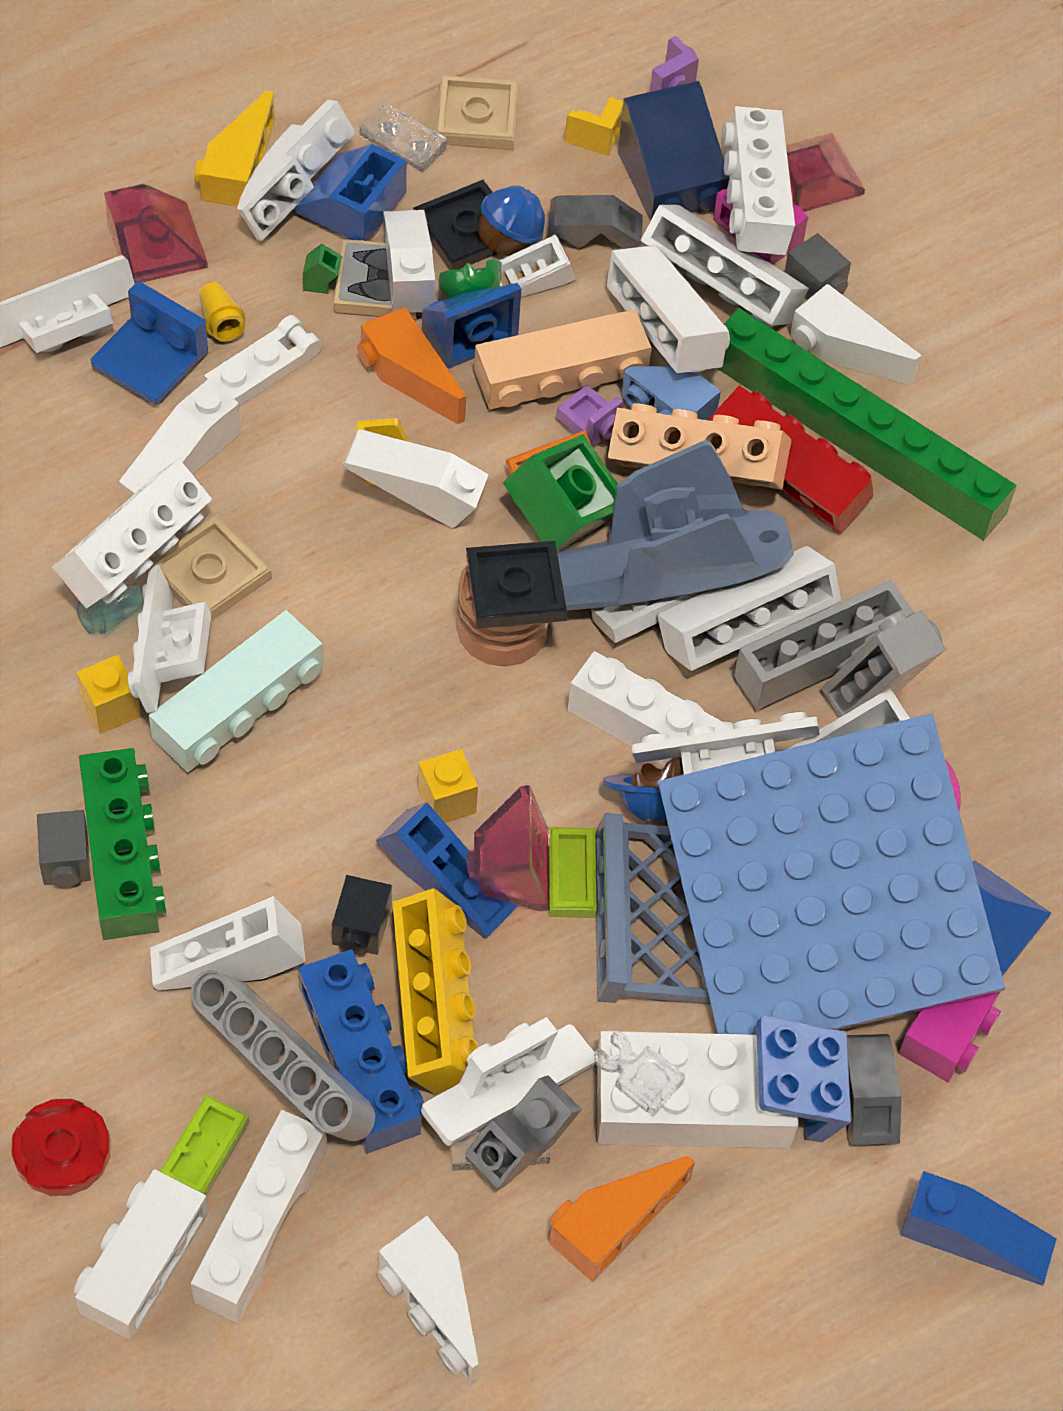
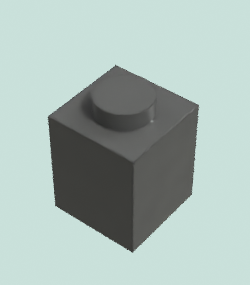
M817 233L788 252L784 272L809 288L804 297L808 300L826 284H829L840 294H843L848 287L847 280L851 262Z
M84 810L37 814L39 865L44 885L53 884L58 887H71L79 882L91 881L88 830Z

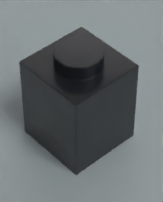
M346 875L332 922V944L339 946L344 951L352 949L355 955H363L366 952L378 955L392 908V885Z

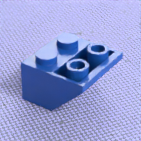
M374 144L338 154L313 184L314 188L297 204L295 212L351 240L368 241L383 223V211H392L406 194L407 160Z

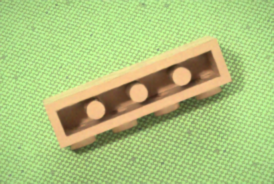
M636 309L477 344L475 346L474 371L490 410L503 406L512 407L521 402L542 397L552 398L564 392L581 389L586 385L595 388L603 383L621 380L624 378V371L630 366H649L652 347Z
M637 403L632 404L631 410L617 408L608 459L618 466L641 469L701 441H710L720 456L732 482L775 489L783 488L792 439L780 430L781 425L757 420L754 427L738 425L739 419L725 415H714L713 421L697 419V413L682 409H673L672 415L656 413V407Z

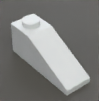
M424 210L383 211L392 312L402 307H406L408 312H422L423 308L434 303L435 292L433 254Z
M826 284L794 312L790 337L794 339L798 346L809 351L818 359L907 385L915 381L921 354L829 284Z
M210 380L205 381L175 407L119 480L120 486L129 494L134 495L156 474L177 459H180L191 474H194L241 434L239 403Z
M358 429L355 433L342 464V467L452 529L476 509L489 475L452 453Z
M274 896L150 947L152 983L157 991L192 987L195 979L201 973L208 970L219 971L240 981L266 979L306 962L301 923Z

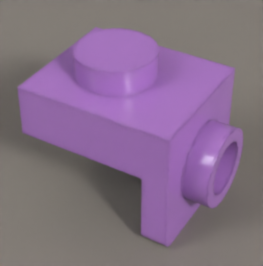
M677 36L668 40L666 62L652 69L650 92L696 81L699 58L691 47L686 46Z
M586 385L557 407L556 418L575 434L586 430L593 447L604 438L610 439L612 437L617 408L624 409V401L616 396L610 402H607L591 387Z

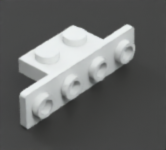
M121 255L0 302V347L24 339L36 353L41 351L50 352L62 347L64 342L79 336L95 335L102 330V327L114 323L110 308L107 305L129 297L128 290L135 284L128 260Z
M159 565L149 568L147 584H144L142 587L144 604L142 612L138 614V641L133 644L135 660L133 671L128 674L131 694L135 699H140L147 713L157 711L162 682L187 679L204 673L211 613L206 602L172 609L173 593Z
M795 712L780 716V722L761 725V720L749 719L734 723V729L715 732L714 727L704 726L688 730V736L671 739L665 733L651 734L642 737V743L633 744L631 747L633 757L637 763L682 757L683 772L688 774L775 752L774 742L818 736L820 732L817 717H808L805 712Z
M547 1017L531 1026L523 1023L514 1028L506 1036L505 1040L491 1046L490 1043H486L474 1050L467 1058L468 1066L460 1084L425 1102L421 1108V1113L443 1142L451 1146L487 1126L492 1119L512 1112L538 1078L549 1075L558 1085H561L593 1067L598 1060V1056L573 1025H566L557 1030Z

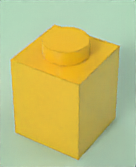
M119 655L76 672L81 700L99 734L141 717L139 699H135L131 694L128 684L129 673Z
M462 749L419 762L418 790L424 803L427 802L445 823L477 813L478 785Z

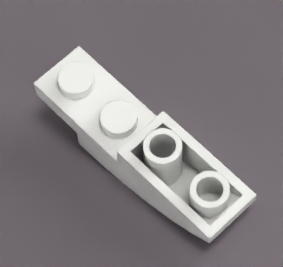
M327 100L302 126L292 124L265 154L248 180L237 210L257 240L262 241L314 188L310 179L356 133L337 101Z

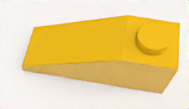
M266 90L209 142L204 159L197 160L194 182L200 184L201 201L238 207L248 180L266 152L275 121L273 91Z

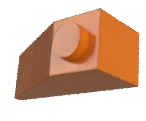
M406 307L361 325V343L357 345L359 356L367 368H373L381 381L456 424L465 421L466 395Z
M687 1155L587 1190L574 1203L569 1199L566 1200L550 1218L549 1222L552 1226L549 1244L588 1279L594 1282L691 1180L695 1161Z

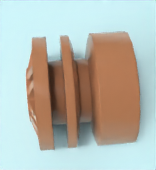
M466 565L461 572L458 586L456 628L460 643L476 659L485 664L502 667L522 664L537 655L546 642L549 623L476 629L468 568Z

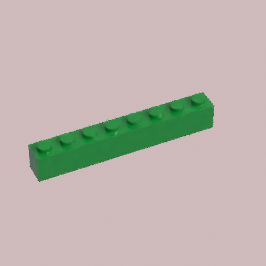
M739 308L724 323L729 330L730 343L725 350L723 366L716 369L750 391L760 392L772 405L786 414L792 415L815 433L984 541L1007 515L1017 486L1015 483Z

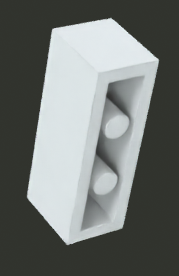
M155 1169L146 1183L139 1181L128 1198L126 1207L129 1210L120 1225L114 1223L110 1226L101 1243L100 1250L103 1253L94 1267L87 1266L82 1271L74 1287V1293L77 1294L75 1299L79 1314L130 1341H133L209 1214L206 1195Z

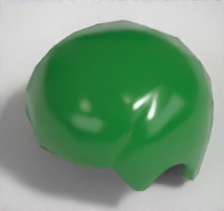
M489 259L484 268L474 269L470 263H466L463 269L441 272L438 279L439 291L445 299H449L463 293L498 287L501 284L502 262Z

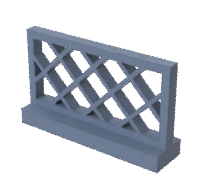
M605 813L595 831L597 1000L599 1002L616 1003L619 997L623 996L711 1004L701 960L696 956L699 953L697 945L690 950L673 933L685 920L691 926L692 923L688 906L671 891L681 882V876L676 855L670 850L673 843L669 827L623 822V814ZM629 838L644 839L655 852L642 862L629 849ZM659 857H662L679 873L666 885L648 868ZM629 865L634 869V870L631 871L630 873H629ZM638 875L657 892L645 903L630 890V882ZM662 897L680 914L668 927L649 909ZM630 906L635 910V912L632 914L630 911ZM640 916L658 933L646 946L631 932V924ZM662 940H665L682 957L670 969L651 952ZM632 949L637 953V954H635L633 957H632ZM643 959L660 976L653 984L632 982V967L639 960ZM688 963L701 976L702 989L686 987L674 974Z

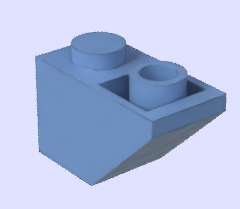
M630 366L624 371L621 397L625 399L630 407L633 403L645 404L656 407V413L672 415L673 409H682L697 413V419L708 420L718 409L721 391L698 373H676L672 367Z

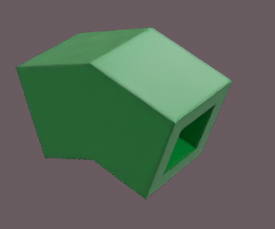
M322 243L309 252L306 256L302 274L303 291L328 294L331 281L339 274L342 256Z

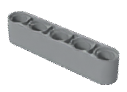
M216 970L203 972L195 979L191 988V1000L195 1008L320 1130L348 1141L364 1139L371 1132L375 1123V1112L371 1103L247 984ZM224 991V996L219 1002L220 995ZM255 1019L252 1029L248 1032L251 1021ZM285 1047L284 1056L279 1062V1054ZM316 1077L315 1087L309 1092L310 1083ZM346 1107H348L347 1117L344 1120V1122L341 1123V1114Z

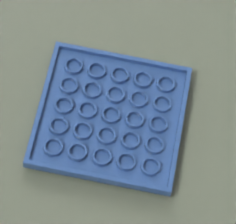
M933 713L658 781L718 1034L757 1035L756 1022L762 1016L840 1030L1005 990Z

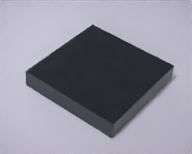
M484 179L413 207V210H424L431 244L449 270H460L466 263L472 265L499 254L490 249L478 234L481 216L480 205L487 195L493 193Z
M555 540L466 548V561L476 629L567 621V607Z

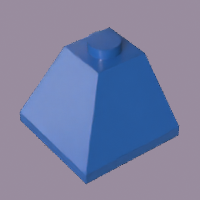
M518 283L459 294L446 300L435 301L430 306L422 309V332L447 369L474 359L475 346L477 344L509 338L519 334L522 288Z
M975 860L972 864L1003 977L1048 920L1051 912Z

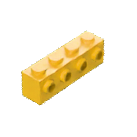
M433 888L392 901L408 1078L437 1095L460 1084L468 1066L467 1058L479 1046L474 1039L472 1020L476 1016V1008L469 994L468 975L471 974V962L464 945L463 932L467 929L466 917L459 905L454 904Z

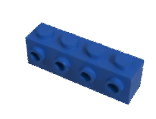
M351 949L299 967V989L330 1065L356 1088L374 1108V1126L371 1132L364 1139L360 1140L365 1153L368 1154L421 1135V1116H423L421 1108L424 1100L418 1087L410 1089L404 1074L408 1073L407 1060L401 1046L393 1047L387 1032L392 1031L391 1022L383 1004L375 1005L370 991L375 990V986L367 964L359 965Z

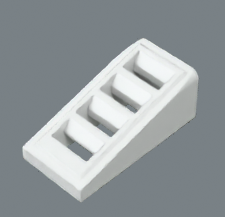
M556 234L500 260L502 262L501 276L507 275L510 284L518 283L522 288L521 297L559 287L576 280L572 266ZM538 266L540 270L533 273L531 268ZM523 271L525 277L518 280L515 272Z

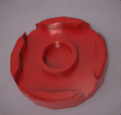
M51 1099L34 1106L25 1115L26 1118L20 1123L19 1127L17 1125L12 1135L11 1155L20 1178L33 1190L49 1196H70L89 1188L103 1175L110 1160V1133L103 1117L96 1110L93 1111L90 1107L84 1106L83 1102L75 1099Z

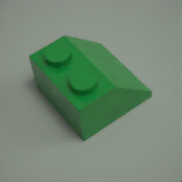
M584 434L532 455L503 482L514 503L525 515L541 541L555 540L557 551L579 541L613 518L616 485L618 483Z

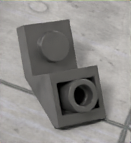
M556 195L551 199L549 230L578 249L600 233L625 249L637 248L642 245L640 240L642 239L643 215L616 196Z
M888 1034L846 1035L851 1123L848 1124V1140L852 1145L900 1143L901 1091L891 1037Z
M549 1075L540 1077L512 1113L494 1118L489 1122L465 1155L497 1189L503 1188L553 1146L582 1109Z

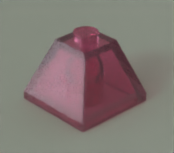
M833 133L786 145L792 204L798 205L803 212L864 195L865 188Z
M146 184L104 192L108 226L118 256L123 255L128 260L134 283L138 280L143 283L208 268V262L186 201Z
M530 785L520 786L474 832V850L467 853L468 873L471 879L477 880L485 896L537 911H549V828Z

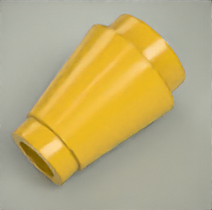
M211 282L204 285L199 292L208 334L222 342L238 338L245 328L246 316L244 311L223 289L221 284Z

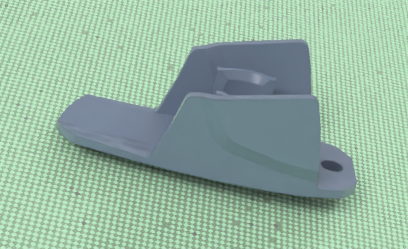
M701 441L635 471L627 479L616 485L613 518L609 538L606 541L560 551L557 554L568 611L644 602L740 583L783 567L794 555L785 519L769 510H745L715 448L710 441Z

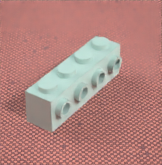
M285 610L157 708V711L152 712L149 715L152 739L187 773L198 764L208 763L217 755L220 747L234 736L241 737L258 717L267 710L273 711L280 707L290 692L302 683H310L319 675L323 667L322 642Z

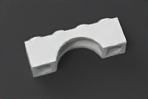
M284 1110L280 1111L190 1283L194 1304L238 1324L240 1323L262 1280L269 1252L287 1213L301 1194L307 1192L327 1152L326 1133L320 1130L314 1123Z

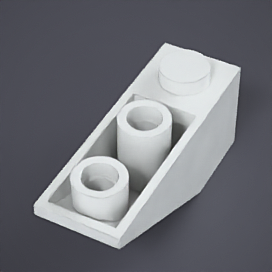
M426 1216L379 1250L380 1270L377 1272V1276L391 1296L395 1297L400 1294L411 1308L407 1311L409 1318L418 1331L424 1336L431 1333L442 1348L438 1352L448 1369L454 1375L462 1372L470 1384L477 1380L478 1359L458 1253L429 1217Z

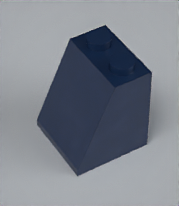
M694 81L623 99L618 154L650 222L659 205H680L691 213L714 209L717 193L728 188L730 178L729 175L724 173V158L700 82Z

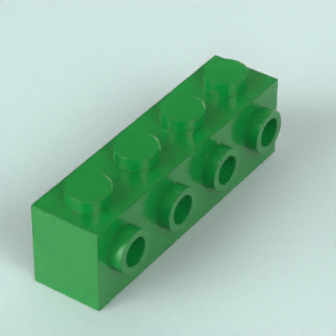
M134 748L79 755L103 940L157 933L159 932L157 915L166 914L163 885L153 887L152 873L161 872L157 844L148 845L146 832L155 831L152 805H142L140 793L149 791L146 764H136Z

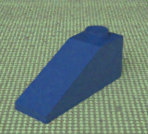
M427 802L405 810L376 839L400 869L425 891L435 888L454 904L459 905L465 914L467 925L483 938H487L517 907V904Z
M923 1171L915 1188L900 1235L1041 1286L1045 1283L1057 1239L975 1189Z

